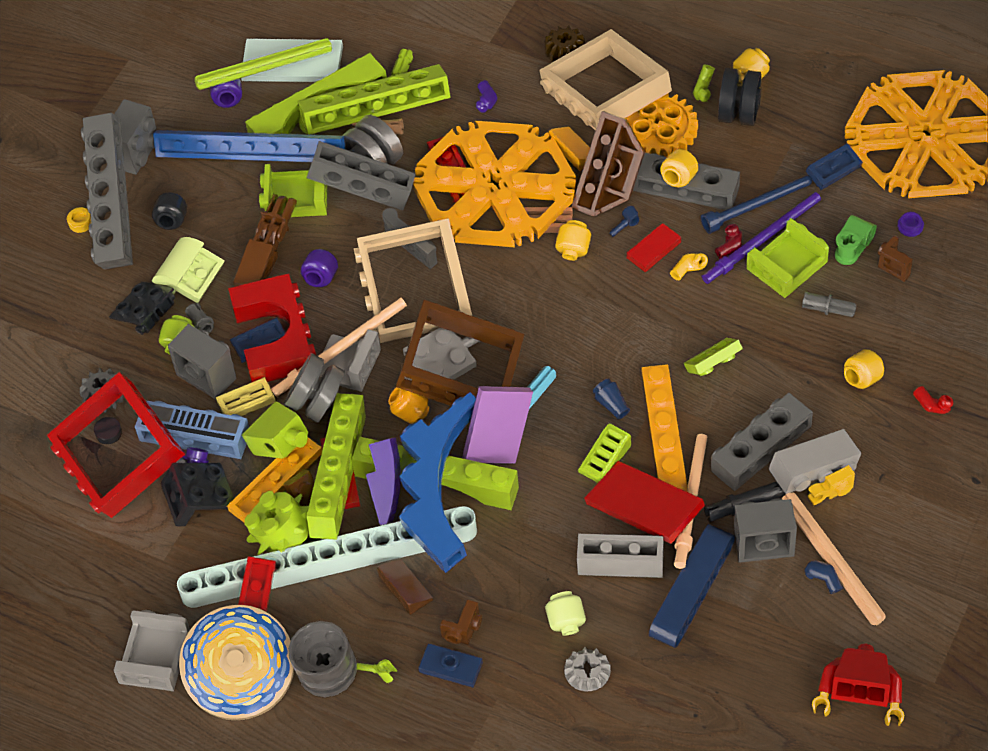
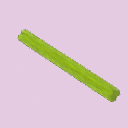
M328 38L211 71L196 76L195 84L199 90L329 53L332 51V44Z

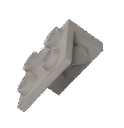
M368 329L364 339L361 338L325 363L320 377H322L327 367L335 365L345 370L339 386L362 392L381 351L378 332ZM331 335L324 351L344 337Z

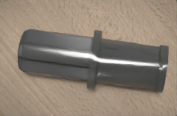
M806 291L803 298L802 308L825 312V315H828L830 312L853 317L856 312L855 303L834 299L831 294L825 296Z

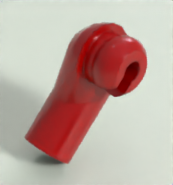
M924 386L918 387L913 392L914 397L927 412L946 414L951 411L954 402L950 396L942 395L939 399L932 398Z

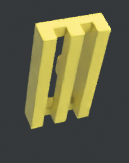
M264 377L216 397L222 414L243 416L274 403L275 397ZM264 388V390H261V391H259V392H256V393L250 395V393H253V392H255V391H258V390ZM240 398V399L237 400V401H234V402H232V403H230V404L225 405V404L228 403V402H231V401H233V400H236V399Z

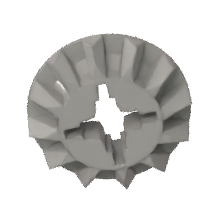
M585 647L582 651H573L572 656L566 659L564 669L568 683L581 691H594L601 688L608 681L611 671L606 655L599 653L597 648L595 650H588ZM585 661H588L590 667H595L591 669L589 678H587V674L582 669L584 668Z

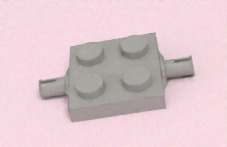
M440 327L420 339L412 366L454 380L476 367V360L470 354L468 348L480 341L470 337L461 339L454 332ZM408 346L403 348L404 356L406 355Z

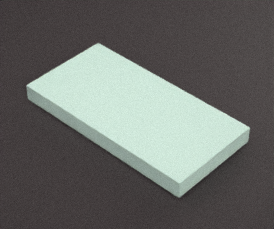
M247 39L243 62L318 40ZM329 40L332 44V51L241 79L242 81L316 82L340 69L343 49L342 40Z

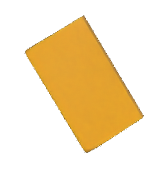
M570 127L549 130V140L553 137L563 155L579 171L583 170L590 147Z

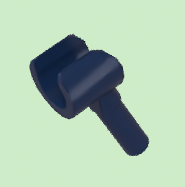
M628 206L623 210L622 215L625 219L609 232L611 237H614L628 225L635 226L639 223L638 212L634 206Z

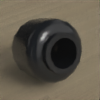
M176 193L161 194L156 199L152 210V218L155 224L166 230L179 228L184 222L187 213L186 201Z

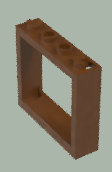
M424 300L417 316L396 387L452 406L455 400L465 397L470 392L475 398L477 397L478 388L412 366L425 322L510 351L500 386L510 387L524 334Z

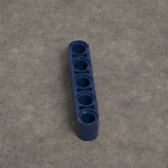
M710 524L706 526L686 561L685 567L682 568L650 627L649 637L674 648L679 645L734 544L735 535Z

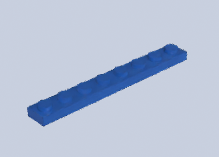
M156 130L153 133L156 157L312 162L319 141L345 149L344 136L168 130Z

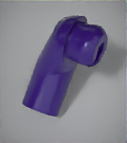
M486 80L480 82L477 86L482 95L480 100L476 102V108L481 113L491 109L497 102V95Z

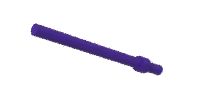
M814 192L728 257L723 256L715 263L713 268L702 275L703 281L709 284L721 274H727L734 268L733 265L747 256V253L754 247H759L786 227L787 221L790 218L795 220L821 201L820 195Z

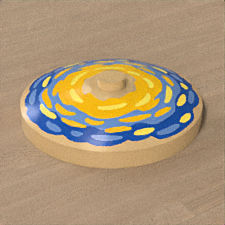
M231 605L218 608L206 614L190 629L180 652V675L187 693L201 709L215 717L226 720L250 719L269 711L283 698L293 679L294 668L290 662L288 651L291 642L289 635L273 616L256 607Z

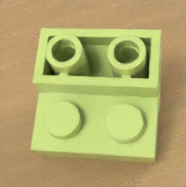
M182 237L178 240L152 279V282L157 285L174 288L173 295L177 291L194 302L199 303L225 260L204 249L203 242L190 237Z

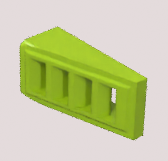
M609 423L578 469L579 473L598 483L631 447V435ZM605 446L614 450V452L612 453L606 450ZM598 456L607 459L608 462L601 460L600 458H598ZM592 463L602 468L603 470L600 472L595 468L591 467Z

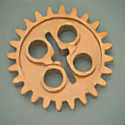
M669 93L624 118L627 119L645 153L668 157L674 150L682 149L687 151V145H693V139L697 138V113L693 112L692 105L686 106V99L678 101L677 94L670 98Z

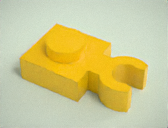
M848 465L826 476L824 482L816 483L808 488L811 493L808 495V499L813 505H817L826 497L832 499L838 495H846L853 488L854 471Z

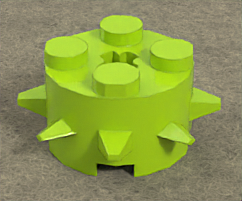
M268 491L261 495L260 502L244 520L245 526L250 533L247 537V542H259L260 544L257 555H260L265 550L268 553L278 550L282 553L287 548L301 545L309 535L307 523L309 506H300L299 502L302 494H299L295 499L287 492L273 493Z

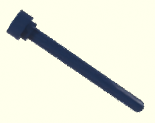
M807 175L723 212H707L701 215L702 225L708 234L720 229L723 222L809 186L812 183V179Z

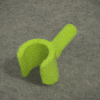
M386 659L380 661L377 665L357 663V670L378 673L386 683L393 681L389 673L392 671L397 672L392 663Z

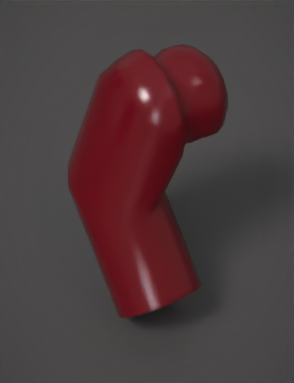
M730 224L725 228V243L715 248V253L719 259L723 256H729L741 247L742 231L739 230L738 225Z

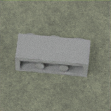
M842 429L775 452L769 471L785 494L793 491H803L808 486L824 482L826 476L848 465L854 471L861 452L847 432Z
M578 534V575L663 578V536Z

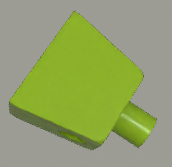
M275 401L241 436L253 455L283 459L296 447L301 448L306 445L308 431L297 413Z

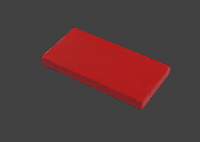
M620 461L615 463L584 498L587 505L653 536H663V540L670 544L705 506L702 498Z

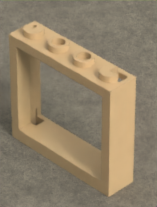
M612 29L540 69L542 79L540 84L545 92L551 94L560 105L566 106L574 116L577 115L587 126L590 125L595 130L602 111L626 118L672 91L669 72ZM611 55L643 79V81L597 107L568 85L565 80Z
M449 218L357 238L358 248H354L356 263L362 262L363 271L359 272L362 287L367 286L369 295L365 296L367 310H373L374 316L381 312V307L368 253L441 237L458 311L472 316ZM416 322L385 328L384 323H382L372 331L378 332L380 343L411 337ZM425 322L422 334L433 332L440 327Z

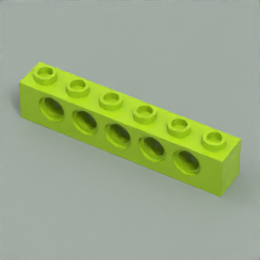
M437 64L299 100L298 106L303 126L308 135L356 123L366 115L379 117L451 97L447 75L441 66Z
M336 394L307 512L310 538L338 539L353 474L351 459L359 437L362 435L366 418L363 395Z

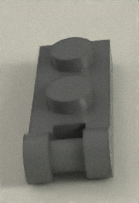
M387 208L383 211L385 232L411 227V225H406L398 218L395 209ZM424 240L401 245L429 269L437 264V249L432 241Z

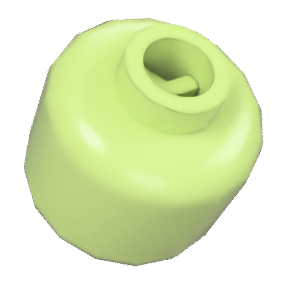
M571 591L552 595L550 597L551 601L545 606L551 629L558 632L562 631L563 636L579 632L578 627L586 621L580 597L572 595Z

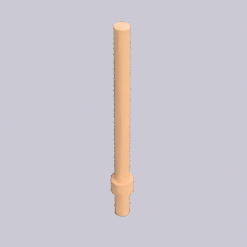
M399 298L318 355V357L324 359V364L364 337L368 329L374 330L407 306L402 298ZM295 368L287 374L288 377L271 388L276 397H279L292 387L301 368L298 370Z
M698 434L696 437L687 492L698 496L707 436L705 434ZM693 519L675 540L674 547L677 551L674 566L679 569L685 567L687 554L692 547L693 538L691 537Z

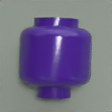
M240 79L210 87V95L213 102L222 108H230L237 105L242 98Z
M323 249L311 251L301 267L303 279L313 287L327 286L337 272V259L329 251Z

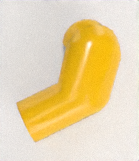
M703 253L686 254L671 270L670 275L675 280H681L686 272L705 268L708 258Z

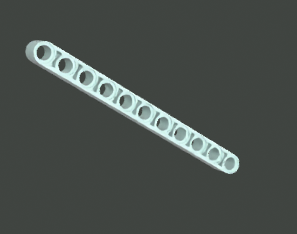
M462 506L444 510L451 529L462 543L468 542L476 536V518L471 508ZM401 521L341 535L338 536L337 540L324 539L287 548L282 553L278 550L254 557L276 561V568L278 570L274 573L271 588L274 589L422 553L425 550L413 538L406 539L407 536L411 535L403 528ZM461 523H469L464 526L459 525ZM387 542L385 545H378L379 543ZM354 549H360L357 552H351ZM332 555L331 558H324L325 556ZM247 558L183 574L177 581V588L183 604L187 607L195 608L240 597L243 583L242 577H244ZM300 562H306L303 565H297ZM223 581L222 584H220V585H215L216 583ZM196 588L192 592H187L189 589Z

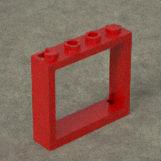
M118 372L47 434V437L52 442L51 450L59 458L64 459L66 462L63 464L65 470L71 476H75L78 479L77 487L83 494L89 495L92 499L89 502L91 507L98 514L103 512L111 518L166 472L172 463H176L185 455L182 448L134 383L121 372ZM124 395L161 447L103 497L66 444Z

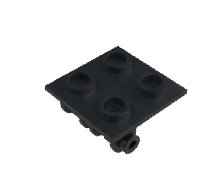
M141 281L133 287L132 292L124 301L116 306L109 318L136 324L135 330L141 335L149 333L155 322L160 320L159 316L163 317L170 307L174 305L175 296L172 294L174 288Z

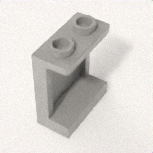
M150 610L132 611L130 617L133 625L122 661H116L114 667L118 683L174 691L180 671L179 658L181 648L190 631L187 619L173 613L162 615Z

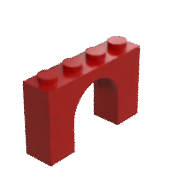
M289 273L228 288L237 324L273 316L285 320L290 325L288 331L279 340L244 350L252 382L264 377L267 382L288 377L287 374L295 368L298 370L303 366L311 353L316 355L314 345H308L307 339L311 338L308 323L303 324L301 320L306 318L303 304L296 301V298L300 297L297 282L291 283Z

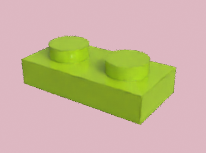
M725 338L684 362L687 372L703 376L714 370L713 366L718 363H725L734 359L735 353L743 348L739 340Z

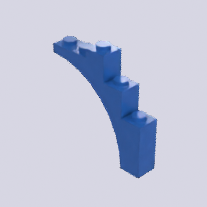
M471 392L465 397L455 400L452 407L444 414L437 415L429 426L420 419L417 423L407 426L400 436L403 448L417 462L406 466L399 477L404 489L417 502L407 505L399 518L403 528L445 573L467 556L464 544L451 529L444 514L442 505V476L445 462L453 443L464 427L471 421L476 401Z

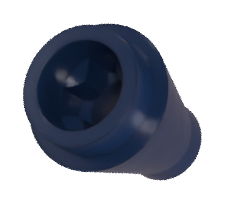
M605 379L593 389L595 400L609 410L617 419H621L629 413L630 408L627 406L616 382Z

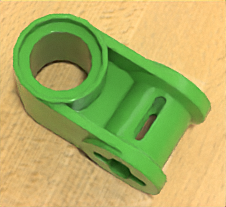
M851 215L836 237L838 247L835 251V259L837 262L843 265L855 263L866 246L873 240L877 226Z

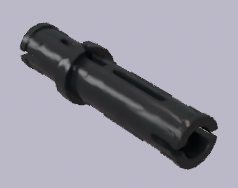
M775 481L735 496L733 494L727 495L724 500L705 505L704 512L706 517H709L707 520L711 523L729 515L734 516L735 505H741L744 502H768L772 499L784 497L785 492L778 482Z

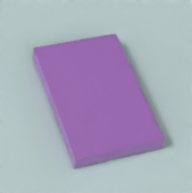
M479 386L462 459L481 463H516L533 395L531 388Z

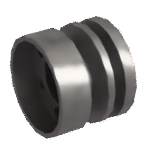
M318 621L300 628L292 637L288 648L289 659L305 690L315 696H335L346 690L354 681L357 672L356 658L341 628L330 622Z

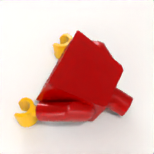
M861 644L857 649L846 648L842 657L835 658L824 667L818 688L820 696L816 697L812 702L814 714L816 713V707L819 704L826 705L825 717L829 715L831 708L828 696L831 694V699L883 707H887L888 703H890V709L887 711L884 719L885 724L889 726L890 715H896L899 718L898 725L902 724L904 712L899 708V703H902V678L895 668L888 664L886 654L874 652V648L870 644Z

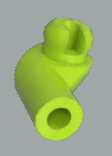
M703 65L693 91L695 99L701 102L708 101L711 96L708 86L715 68L710 65Z

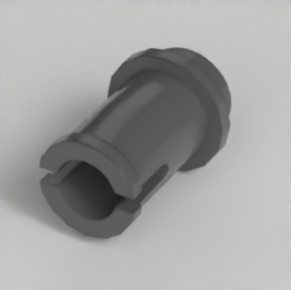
M192 303L186 308L185 313L196 329L201 328L208 334L213 330L214 321L205 314L200 304L196 303L195 305V303Z

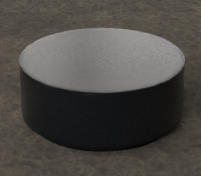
M105 417L96 422L94 433L100 443L107 445L113 444L120 439L122 429L117 419Z

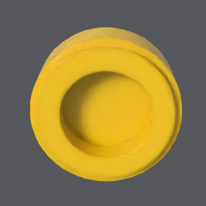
M79 207L69 212L67 216L69 228L77 233L89 230L91 214L87 208Z

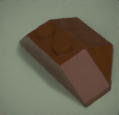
M605 111L601 112L571 206L573 209L591 216H597L630 200L645 151L627 119Z

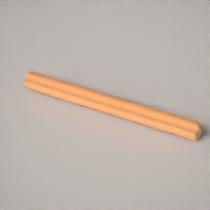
M794 492L785 494L782 499L792 500L795 521L823 560L834 567L841 584L872 625H879L886 618L885 613Z

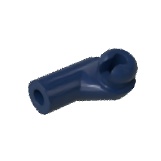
M815 560L809 562L805 567L806 577L824 580L830 594L843 590L838 575L831 564Z

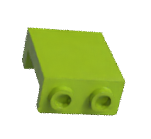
M265 164V173L260 174L261 189H264V193L259 194L260 208H264L266 211L274 193L278 197L282 195L288 199L294 198L297 200L291 217L327 215L328 185L308 179L309 170L272 172L270 164Z
M790 218L787 221L786 230L762 251L754 247L747 253V270L786 298L828 262L829 247L822 238H817L803 224L797 223Z

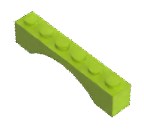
M369 53L356 59L349 65L336 70L329 76L316 81L300 92H296L280 103L274 104L260 114L254 115L245 121L247 132L290 134L296 124L299 123V100L387 78L386 70Z
M359 437L351 459L356 477L367 479L366 474L376 472L369 444L379 442L378 440ZM397 445L402 474L406 466L417 461L403 446ZM448 456L446 459L442 485L461 491L485 505L512 510L519 489L517 470Z

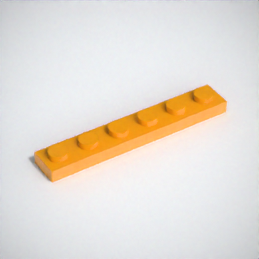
M668 364L642 367V379L657 478L687 492L688 487Z

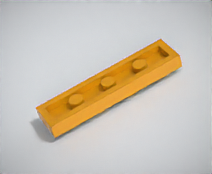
M308 438L305 446L301 448L296 447L283 459L276 458L227 505L229 512L244 522L246 516L260 502L262 494L268 491L273 493L284 492L286 489L283 484L302 470H306L322 455V447Z

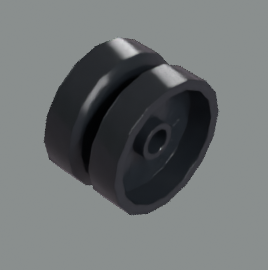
M725 68L719 99V122L732 123L735 120L737 109H739L741 125H755L761 101V71L748 70L744 75L743 84L741 85L740 70L737 68Z

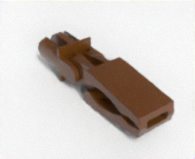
M273 193L266 211H261L262 217L257 226L254 239H249L233 282L234 287L268 279L278 258L277 248L279 242L283 240L286 231H289L288 223L297 204L296 199H288L282 195L278 197L277 194Z

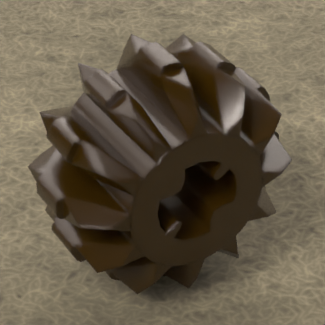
M569 25L566 29L558 26L557 31L550 30L549 36H545L544 40L546 57H549L552 63L585 44L583 34H580L578 28L571 30Z

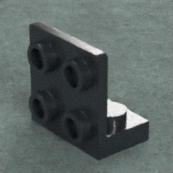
M172 463L161 481L175 526H186L195 510L228 509L227 505L234 500L220 463Z

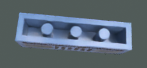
M147 401L182 449L187 450V447L207 450L209 454L242 459L246 442L241 435L249 428L247 418L237 414H221L213 410L192 409L186 405L175 406L162 401ZM138 417L135 429L139 441L159 445L143 421Z

